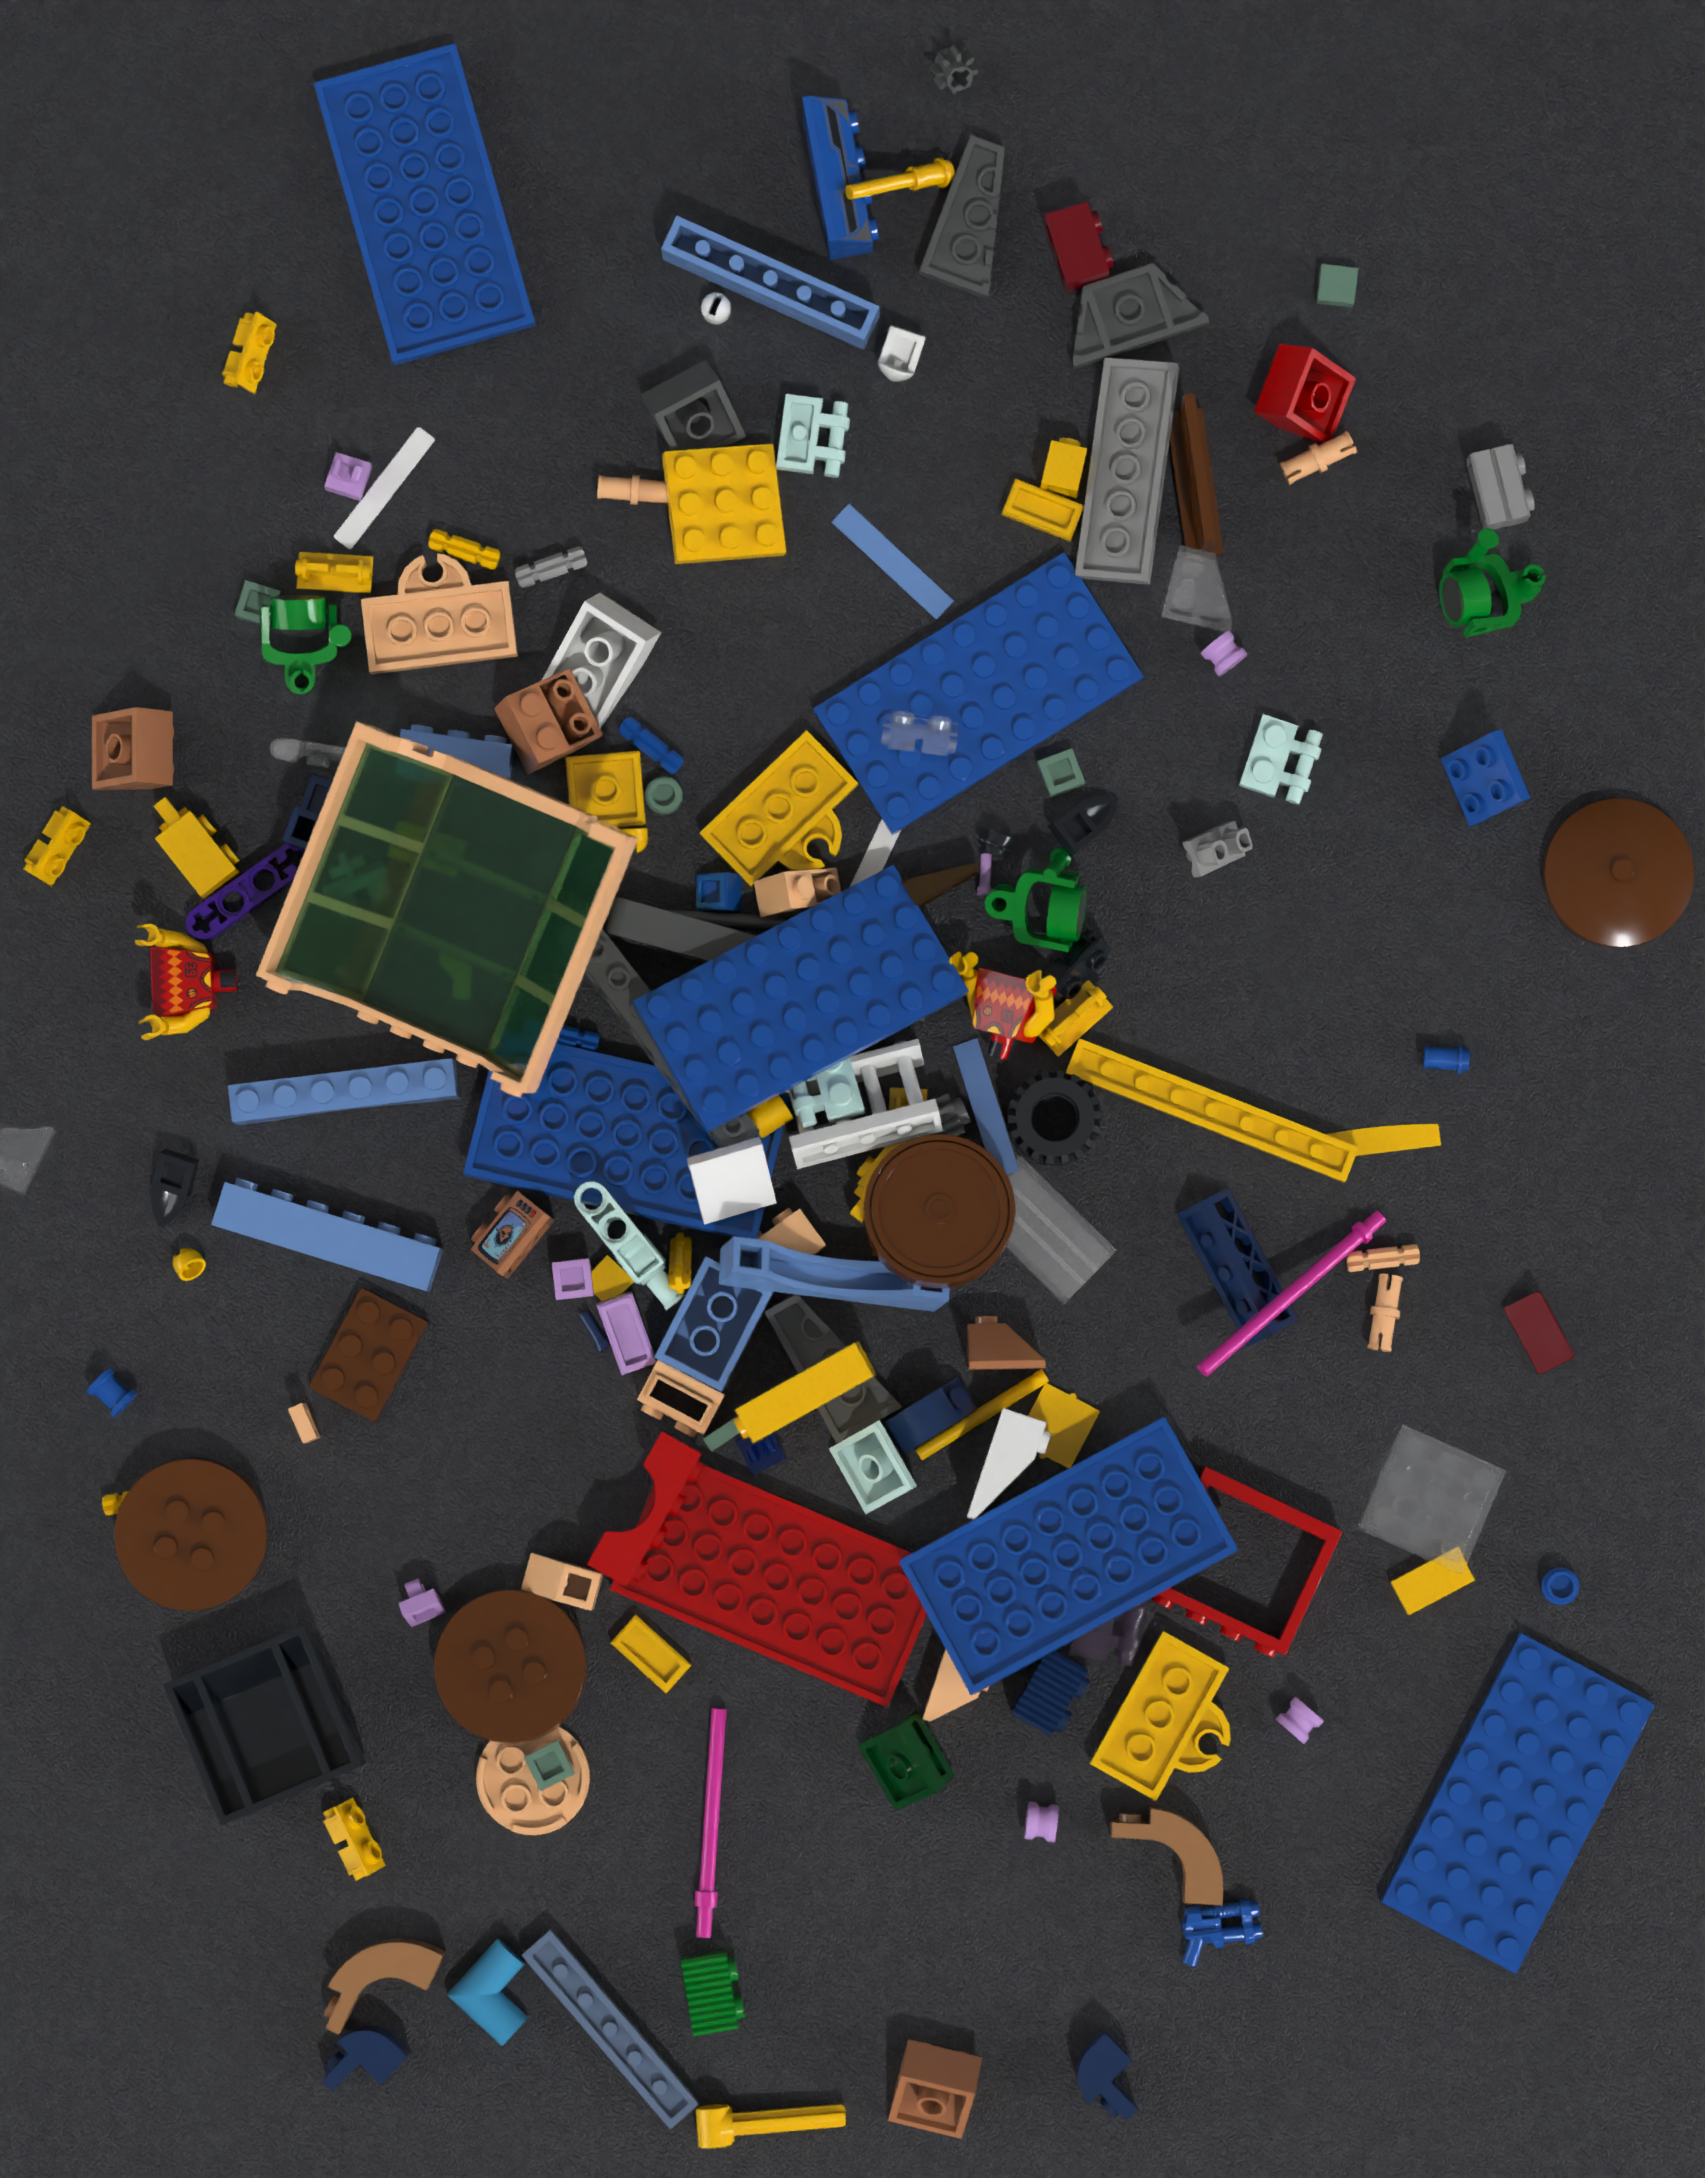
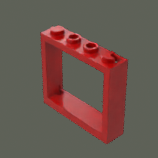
M1203 1466L1198 1477L1206 1492L1209 1486L1310 1533L1324 1540L1279 1639L1171 1588L1154 1596L1151 1600L1169 1609L1176 1603L1188 1609L1185 1614L1186 1617L1203 1625H1206L1208 1619L1222 1625L1219 1633L1240 1642L1242 1635L1256 1641L1253 1649L1274 1658L1276 1652L1286 1655L1343 1531Z

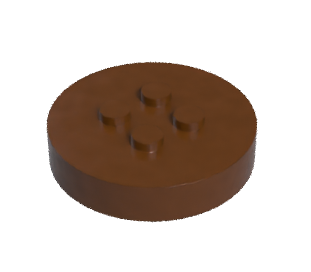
M945 1134L917 1137L904 1142L889 1152L874 1170L867 1185L863 1207L866 1236L877 1258L889 1271L899 1278L914 1285L934 1289L964 1285L990 1270L1005 1251L1015 1222L1014 1192L1003 1167L988 1151L976 1143L961 1137Z
M178 1459L165 1463L146 1473L126 1494L115 1522V1548L125 1575L133 1586L148 1599L176 1610L197 1611L208 1609L233 1598L257 1574L263 1563L268 1546L269 1526L267 1514L262 1500L254 1487L236 1470L209 1459Z
M519 1590L491 1592L472 1600L462 1607L444 1628L437 1644L434 1659L436 1687L444 1706L451 1716L473 1734L490 1741L507 1744L524 1743L539 1739L562 1725L573 1713L582 1697L588 1672L587 1654L583 1639L568 1615L551 1601L539 1595Z

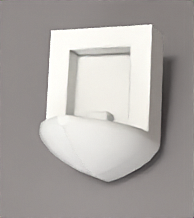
M890 325L878 360L882 373L891 381H903L912 377L926 337Z

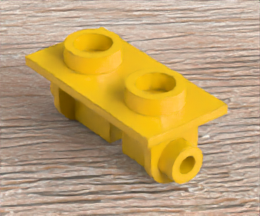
M246 312L244 318L239 319L232 344L243 347L242 353L229 352L224 371L222 372V375L225 377L224 384L235 388L239 385L250 393L255 394L258 382L263 376V366L269 347L274 341V331L277 324L259 312H255V314Z
M299 552V560H296L295 574L298 575L297 589L371 594L374 557Z
M63 806L59 812L55 810L42 832L51 838V841L48 845L39 839L36 841L30 853L24 859L26 865L23 870L52 887L56 879L63 873L66 863L75 848L83 841L85 832L91 823Z
M1087 980L1074 998L1066 999L1054 1010V1020L1038 1036L1059 1057L1106 1015L1113 1006L1106 999L1103 991Z
M353 1797L323 1812L326 1818L323 1820V1823L334 1844L346 1839L349 1845L338 1851L349 1876L353 1874L357 1881L386 1866L382 1858L381 1848L373 1840L366 1825L365 1815L361 1808L357 1806Z

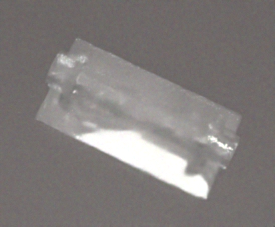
M894 711L892 715L885 714L883 727L890 728V730L883 729L881 744L888 745V749L914 752L916 739H923L921 753L947 756L948 753L955 754L957 739L950 738V736H958L959 724L952 723L951 718L931 716L929 720L915 718V714L907 711Z

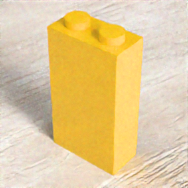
M858 1341L735 1409L738 1417L733 1419L743 1439L750 1436L754 1443L870 1379L877 1373Z

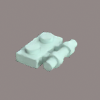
M786 394L776 469L813 474L815 460H821L826 462L825 476L839 477L840 464L845 462L846 451L842 450L845 431L849 430L850 418L847 417L848 403L834 402L832 414L821 413L822 398ZM819 427L830 429L828 447L817 446Z
M1263 714L1239 786L1274 798L1278 786L1281 784L1290 787L1286 801L1300 805L1303 793L1308 792L1311 780L1308 778L1314 760L1319 759L1322 750L1319 748L1323 734L1315 730H1309L1305 743L1294 740L1298 725ZM1289 753L1300 756L1294 774L1284 772Z
M850 1057L792 1088L795 1098L792 1102L794 1112L797 1116H800L802 1126L805 1128L816 1125L815 1113L824 1110L826 1111L829 1123L865 1114ZM817 1080L820 1095L810 1096L806 1083Z

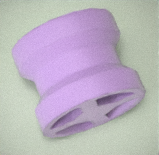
M1230 631L1222 634L1201 652V655L1206 660H1211L1215 665L1214 671L1219 677L1248 655L1244 648L1236 646L1234 636Z
M1297 1697L1291 1700L1290 1709L1286 1713H1280L1276 1718L1283 1727L1303 1744L1309 1739V1732L1313 1727H1319L1324 1722Z
M1029 1801L1024 1839L1032 1840L1035 1837H1044L1047 1842L1055 1843L1059 1805L1050 1804L1048 1807H1041L1036 1802Z

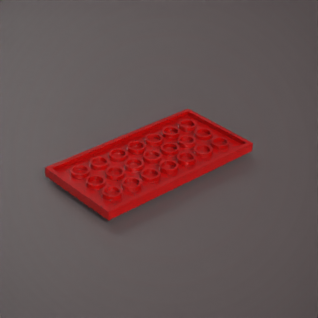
M704 1465L695 1483L687 1481L680 1494L685 1496L686 1499L676 1517L668 1514L662 1527L668 1531L658 1549L655 1550L650 1547L643 1560L649 1563L640 1581L636 1583L631 1580L629 1586L626 1587L613 1580L610 1590L888 1708L927 1615L899 1563V1560L912 1553ZM653 1485L636 1527L648 1518L654 1507L656 1497L655 1485Z

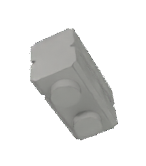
M1513 444L1470 454L1466 459L1483 529L1495 530L1526 522L1531 516L1530 511L1535 509L1531 489H1524L1521 475L1526 473V468L1521 452L1515 454Z

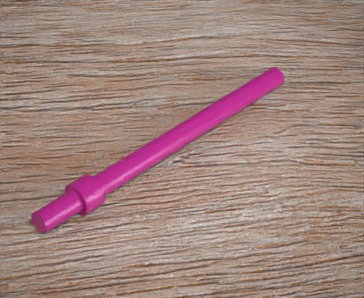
M712 1708L700 1884L699 1890H695L694 1906L698 1907L696 1937L711 1938L713 1908L717 1907L718 1892L714 1891L727 1711V1709Z

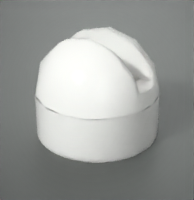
M721 293L707 295L701 304L702 315L711 324L725 322L731 313V305L728 298ZM715 299H720L721 302L718 305L715 316L709 314Z

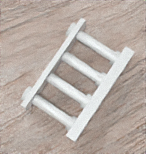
M918 1039L899 1041L892 1046L850 1057L857 1083L864 1082L873 1115L855 1120H850V1118L836 1121V1125L814 1130L813 1126L803 1127L800 1116L795 1114L800 1134L790 1136L789 1140L797 1169L943 1131L936 1099L923 1101L915 1073V1067L924 1065ZM900 1072L909 1106L887 1111L878 1077ZM817 1080L806 1083L809 1095L820 1093ZM792 1088L780 1094L789 1096L791 1103L795 1100Z

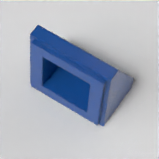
M729 872L696 874V911H741L742 878L738 874Z

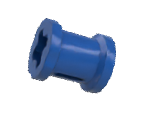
M108 1368L92 1383L87 1393L90 1396L95 1395L111 1410L110 1415L115 1418L129 1406L137 1393L134 1390L129 1391L113 1376L114 1371Z

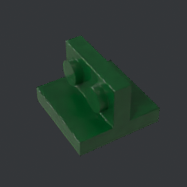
M918 1710L907 1715L886 1730L858 1744L860 1751L895 1811L939 1792L947 1786L945 1784L947 1781L955 1777Z

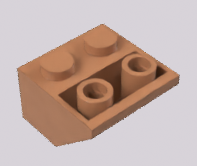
M570 668L506 696L494 708L527 774L561 760L603 735Z

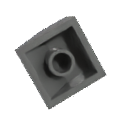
M707 360L694 365L641 394L669 451L728 447L746 437L720 379Z

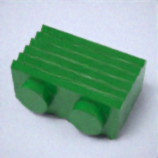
M727 1949L683 1956L681 1958V1965L693 2036L738 2029V2019L745 2018L742 1995L734 1996L732 1981L739 1980L736 1958H728Z

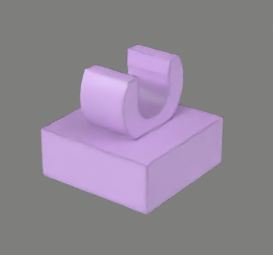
M336 452L324 485L325 490L361 501L372 469L371 463Z
M589 1258L552 1263L556 1300L594 1296Z
M419 1578L404 1584L409 1599L398 1604L403 1617L411 1627L446 1613L442 1599L434 1589L426 1591Z

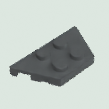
M1154 263L1085 285L1082 289L1072 361L1073 369L1209 324L1208 316L1204 312H1200L1186 298L1187 295L1176 285L1171 284L1166 279V275Z

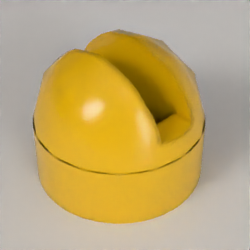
M647 827L619 828L622 832L638 838L636 843L637 853L645 849L648 841Z
M182 1248L179 1255H174L172 1265L181 1280L189 1281L195 1279L204 1271L206 1262L195 1249Z

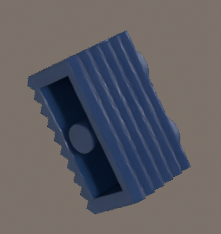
M1057 1651L1042 1657L1015 1703L1011 1714L1049 1736H1052L1055 1730L1061 1733L1072 1715L1071 1712L1066 1710L1073 1697L1080 1700L1090 1683V1679L1085 1677L1088 1669Z

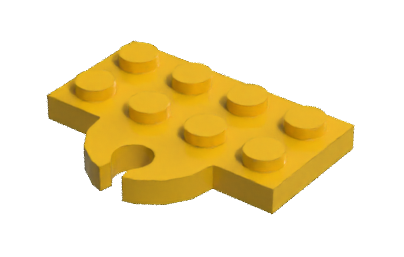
M806 730L699 834L751 888L754 886L753 881L760 880L778 862L790 871L823 869L825 865L822 860L812 858L807 852V846L814 839H822L827 843L829 853L836 858L841 845L842 832L840 821L833 812V809L858 786V782Z
M1162 1631L1094 1753L1090 1764L1157 1801L1174 1768L1185 1772H1202L1217 1765L1222 1759L1215 1753H1202L1198 1742L1203 1734L1214 1733L1218 1736L1221 1744L1226 1746L1230 1744L1229 1723L1223 1711L1211 1702L1229 1668Z

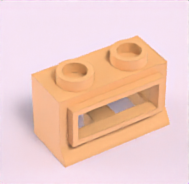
M657 1360L637 1400L644 1403L641 1411L660 1421L664 1414L677 1421L674 1426L675 1429L694 1438L697 1432L705 1435L725 1394ZM658 1379L708 1405L700 1422L650 1396Z

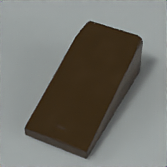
M977 862L906 879L901 881L913 903L921 908L978 875L979 865Z

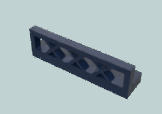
M1229 1187L1177 1214L1237 1329L1241 1328L1283 1291ZM1221 1201L1228 1214L1227 1221L1220 1217L1214 1203ZM1235 1236L1243 1242L1245 1246L1244 1254L1238 1251L1234 1243ZM1252 1270L1259 1273L1263 1280L1262 1287L1256 1285L1252 1277ZM1291 1305L1280 1313L1283 1318L1282 1321L1276 1323L1275 1319H1273L1245 1343L1246 1347L1298 1321Z

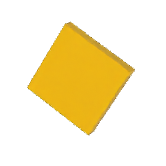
M640 751L565 757L569 805L598 817L596 822L605 821L617 828L646 826Z

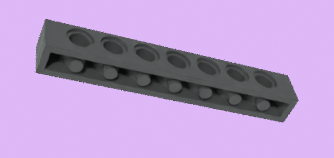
M578 897L567 904L588 916L589 911ZM555 913L549 930L567 954L572 957L583 928ZM602 929L585 969V977L701 1125L632 1006L634 1000L651 992ZM744 1113L707 1134L718 1148H723L759 1137V1129L748 1115Z

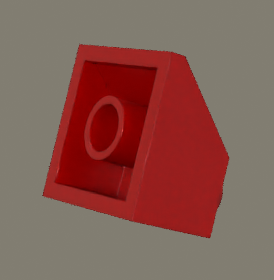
M1279 344L1254 413L1277 428L1323 444L1333 439L1356 378L1313 348Z

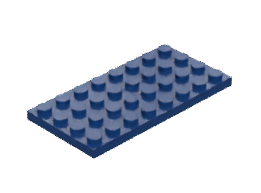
M456 43L315 82L314 87L393 365H399L536 326Z
M1064 552L813 708V712L891 835H894L1141 681L1144 676L1081 577L1075 576V568Z
M894 865L633 1001V1008L706 1133L967 995L969 990L954 965L949 963L950 958L919 906L913 903L901 883L903 880Z
M507 1032L499 1054L526 1071L538 1039ZM556 1043L536 1093H522L521 1097L500 1090L502 1083L491 1079L493 1072L489 1070L463 1172L464 1176L575 1201L574 1196L580 1185L586 1182H596L609 1192L625 1213L728 1237L758 1238L765 1207L704 1225L687 1158L719 1148L654 1065ZM779 1095L787 1108H789L790 1097ZM784 1125L763 1139L760 1138L771 1180ZM595 1188L585 1190L581 1196V1203L597 1207L603 1201L601 1192Z
M1163 1417L899 1560V1563L972 1696L1238 1551V1548L1166 1417Z
M1518 1633L1380 1901L1516 1974L1655 1704L1526 1635Z

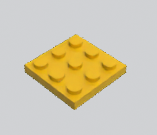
M773 444L665 451L662 454L675 564L774 557L786 554Z

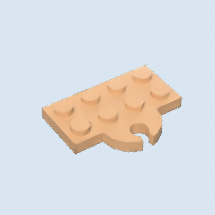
M437 553V562L443 568V576L437 582H428L423 578V570L427 565L423 555L417 557L405 567L399 579L398 595L361 599L369 673L379 674L517 657L518 652L509 582L471 585L468 573L457 560Z

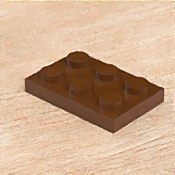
M361 1288L309 1388L371 1421L377 1422L429 1322Z

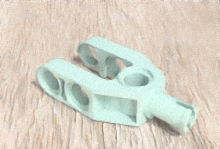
M586 1182L580 1185L574 1196L575 1205L613 1252L616 1260L632 1280L642 1286L646 1284L664 1305L666 1311L685 1295L683 1293L677 1294V1290L669 1288V1276L664 1271L666 1268L664 1257L648 1237L641 1233L601 1184ZM589 1188L598 1189L603 1197L602 1204L595 1210L586 1209L585 1204L581 1203L582 1193ZM615 1220H622L626 1224V1232L619 1239H611L608 1235V1227Z

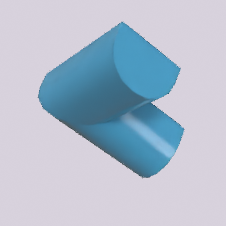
M498 1937L446 1995L496 2042L503 2046L528 2018L501 1992L526 1962Z

